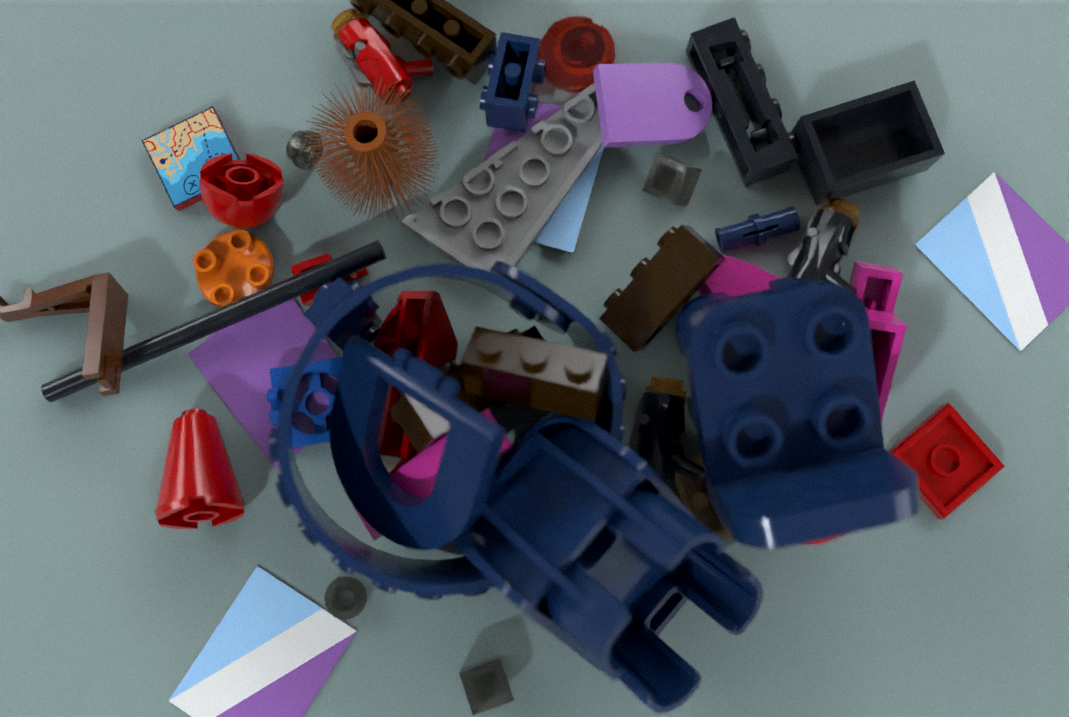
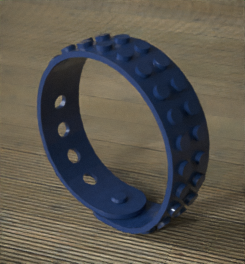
M498 260L494 262L490 271L482 268L445 263L416 266L383 276L354 292L333 309L312 334L288 380L281 403L278 428H271V434L268 435L270 462L279 461L281 474H278L279 481L276 482L278 493L286 508L293 505L301 520L297 524L301 533L312 545L315 546L320 543L333 555L331 561L338 568L350 575H353L355 572L372 580L371 585L379 590L388 593H396L397 590L415 593L421 599L438 600L443 595L463 594L464 596H478L488 592L489 588L495 586L466 556L441 560L410 559L369 546L331 519L316 502L305 485L293 450L291 424L296 391L307 365L323 338L343 316L365 298L385 287L411 279L435 277L465 281L482 287L509 303L510 309L529 321L534 319L560 334L565 335L567 333L576 348L608 354L606 387L596 421L593 423L620 442L623 441L625 424L622 416L623 400L626 398V383L623 375L619 373L614 357L617 355V350L610 336L606 332L601 333L592 320L555 292L519 269Z

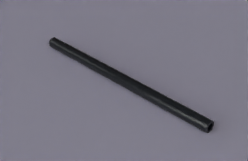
M379 240L125 348L123 349L121 373L320 288L328 282H334L338 277L343 278L387 259L385 251ZM83 367L42 384L41 391L48 402H54L98 383L97 378L85 380L82 377Z

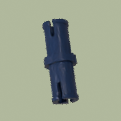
M794 206L763 216L756 213L748 216L747 221L723 228H716L715 237L721 253H725L728 250L755 243L757 246L766 244L769 238L792 231H799L800 219Z

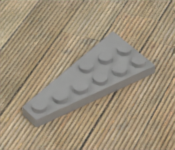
M595 83L563 104V108L547 120H541L530 128L531 131L516 142L511 141L466 173L463 179L450 189L435 195L430 199L429 204L415 214L410 213L400 220L402 226L461 266L482 268L490 271L494 262L498 260L516 268L603 146Z

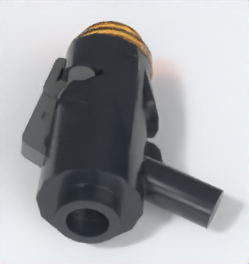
M831 198L828 204L818 209L816 215L811 218L803 230L800 239L787 257V261L792 266L787 277H796L805 281L826 280L845 287L857 295V290L839 276L841 271L839 263L843 255H848L853 233L860 222L858 218L860 210L855 204L845 199Z
M651 377L650 386H646L643 397L639 400L628 447L639 455L665 484L666 481H675L676 472L696 484H700L705 477L704 468L684 457V448L680 444L681 432L685 433L684 408L687 392L683 391L684 381L668 377Z

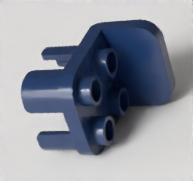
M786 277L770 281V289L734 297H730L723 292H715L695 297L684 305L678 314L675 332L680 354L686 360L691 397H687L689 415L697 428L706 486L712 507L737 542L753 548H783L901 522L918 513L921 508L917 473L884 448L869 318L863 302L856 294L845 287L826 280L805 281L796 277Z
M554 412L539 419L497 465L480 517L466 533L455 539L458 549L516 607L598 670L603 671L613 681H616L618 678L640 701L656 713H667L675 710L691 697L701 683L700 673L658 637L687 600H690L730 634L739 635L744 632L756 616L763 598V587L758 578L723 551L727 547L726 542L701 524L639 455L593 422Z

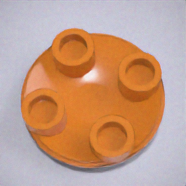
M237 229L215 237L204 249L199 250L193 258V266L196 269V281L201 293L209 302L218 307H223L270 287L274 276V261L269 248L261 239L243 229Z

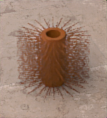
M366 75L365 107L362 87L361 102L358 93L354 90L355 86L353 87L359 113L348 92L357 114L353 112L339 90L350 114L343 106L342 110L339 107L337 108L343 113V115L339 114L344 119L339 117L332 109H330V112L335 116L318 109L339 123L337 124L333 121L331 122L334 124L328 122L324 124L317 123L330 126L339 132L320 126L328 131L315 129L319 130V132L307 133L324 135L306 136L332 137L322 140L331 142H313L323 143L314 145L316 148L313 149L329 150L318 152L324 154L314 156L319 158L313 160L317 162L327 160L317 163L323 164L318 166L319 168H327L316 171H322L318 174H324L321 178L327 177L329 179L324 185L331 183L328 187L332 185L334 186L331 189L337 187L333 191L335 192L338 188L341 190L346 183V187L342 191L339 190L335 195L341 192L339 196L345 193V196L350 192L347 197L349 200L353 197L351 202L354 205L355 202L353 203L357 196V206L364 192L361 203L364 206L367 199L366 209L372 192L371 208L376 195L374 214L375 208L377 211L378 194L379 217L381 196L383 223V201L385 208L386 200L387 213V199L388 203L390 202L391 208L394 207L389 186L401 211L402 208L391 186L392 184L409 209L407 201L401 192V189L407 192L406 186L408 189L410 188L405 182L413 188L416 184L424 190H429L411 180L413 178L416 179L414 176L428 180L422 177L426 175L417 174L411 170L426 174L420 170L429 171L430 169H425L434 167L423 166L441 164H429L427 162L435 161L420 160H432L435 158L424 157L438 154L428 155L436 151H422L433 149L425 147L435 145L428 144L435 140L428 141L433 137L427 136L433 133L426 134L431 131L426 130L427 128L424 127L428 123L422 124L426 120L419 122L421 120L419 119L414 122L417 119L414 117L418 116L416 113L413 114L411 112L410 116L407 115L410 111L405 115L403 113L414 106H411L412 103L406 106L413 97L399 111H396L397 107L395 108L394 106L399 101L401 102L403 97L397 102L395 101L393 105L390 98L385 109L386 101L392 92L391 90L389 93L388 88L383 101L382 93L377 110L380 84L375 101L374 86L371 106L370 83L368 104ZM402 132L399 138H394L398 133ZM332 135H338V136L342 137L343 139L338 138V137H335V136H332ZM400 141L406 142L404 145H397ZM327 147V148H333V149H324V148H323V149H317V148ZM351 156L350 159H345L343 157ZM356 162L352 168H347L349 163Z

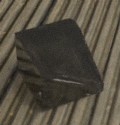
M656 153L643 191L673 205L687 206L702 169L673 156Z
M501 655L461 668L459 675L473 715L514 701Z

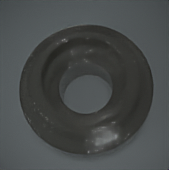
M299 130L295 132L287 144L286 153L288 158L292 160L296 167L302 170L311 168L312 164L317 162L313 160L319 158L314 156L323 154L318 153L323 152V150L313 149L316 148L314 145L322 144L313 142H322V140H311L322 138L319 136H306L319 135L318 133H307L314 132L312 130Z
M339 577L327 587L324 598L327 610L336 618L345 620L354 618L364 610L367 604L368 594L366 587L355 577ZM344 589L350 590L354 595L351 605H344L340 600V594Z

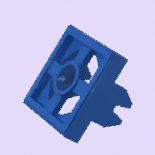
M342 357L313 361L307 365L303 376L307 375L309 390L304 393L301 400L294 401L292 414L304 412L308 417L312 418L315 433L303 431L292 422L293 449L330 443L327 417L332 412L335 394H331L328 390L322 388L321 373H326L338 380ZM295 365L269 369L272 389H268L266 399L271 404V411L268 414L273 426L277 428L282 399ZM316 392L325 393L329 399L328 409L320 415L311 414L307 408L308 398Z

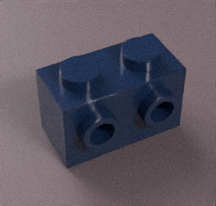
M501 32L497 51H491L489 58V85L483 86L480 96V110H485L487 126L525 133L528 118L535 119L539 95L534 94L535 85L543 84L546 70V60H540L539 38Z
M338 277L333 283L328 282L315 293L313 297L314 303L303 315L318 327L333 309L362 287L356 281L348 286ZM371 295L343 316L326 335L341 350L344 349L347 340L354 335L359 336L368 343H371L380 332L378 327L382 320L375 313L379 306L372 300L373 297Z

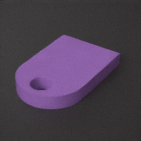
M678 63L598 64L593 69L603 147L681 144L703 131L710 120L712 113L710 91L701 76L685 65ZM684 95H690L696 100L698 105L697 112L690 111L685 106Z

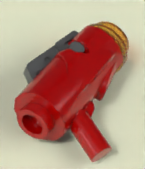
M347 9L333 20L331 29L334 32L333 37L337 42V50L355 82L360 87L361 81V87L366 88L367 75V88H369L370 83V88L374 92L375 86V95L380 84L378 99L381 100L383 93L382 101L388 88L389 93L392 90L386 105H388L390 98L392 101L395 98V102L397 97L400 96L398 100L403 97L400 102L402 104L407 97L411 96V87L413 85L411 77L433 75V64L430 59L404 61L400 56L394 55L390 50L391 45L389 41L370 24L364 14L358 13L355 9Z

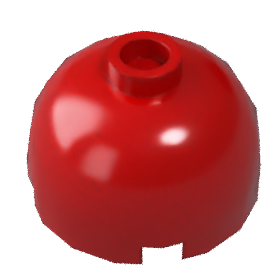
M232 153L222 154L209 159L202 165L200 170L199 183L203 203L211 216L221 223L239 229L256 227L268 222L281 206L284 190L282 171L278 165L269 159L255 154H246V160H232Z

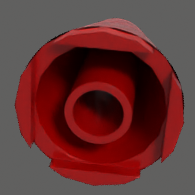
M202 409L186 410L172 423L155 510L156 520H158V524L161 527L171 529H198L197 522L212 520V527L235 521L244 515L245 502L216 418L207 414Z

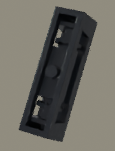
M735 17L692 32L685 52L693 70L701 76L710 91L712 113L745 187L787 172L798 158V146L794 136L790 132L787 133L781 120L782 110L776 98H771L768 92L763 67L754 61L750 52L751 43L747 32L744 29L740 30ZM731 67L735 74L733 77L734 85L738 91L742 103L755 129L754 132H751L750 139L746 132V130L749 128V123L745 117V114L740 106V103L736 97V94L727 76V74H730Z

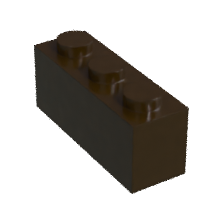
M681 224L678 229L675 226L669 228L657 242V245L660 247L657 253L650 260L647 257L641 260L630 273L633 280L624 290L620 288L615 290L603 304L607 310L599 319L633 352L645 349L726 260L722 254L691 226Z
M475 326L461 361L466 393L595 422L606 387L608 354Z

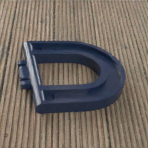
M354 335L344 345L330 418V447L339 480L356 510L382 536L398 545L415 550H432L443 547L466 533L480 517L487 500L506 430L458 400L456 396L460 387L459 383L454 379L448 378L444 380V373L417 356L411 358V353L404 348L396 350L395 356L392 358L364 339ZM389 384L449 422V429L435 484L429 497H418L402 489L392 479L381 458L379 430Z

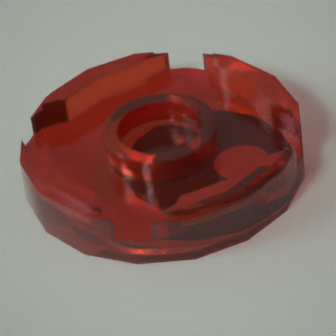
M569 16L554 22L540 42V60H546L545 78L556 88L569 93H580L594 83L593 69L598 64H614L615 43L609 31L602 25L600 27L598 24L593 23L592 19L584 16Z

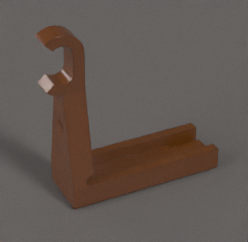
M109 272L92 275L38 293L27 287L23 291L25 294L24 299L20 303L9 305L0 296V318L6 322L40 316L89 313L82 377L85 380L97 378V382L100 384L99 393L102 396L119 394L128 294Z

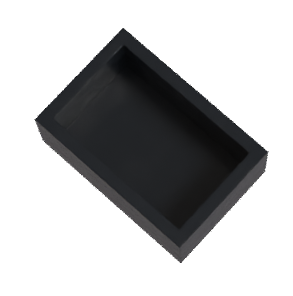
M915 80L801 116L790 132L797 142L798 160L816 206L927 171L945 154Z

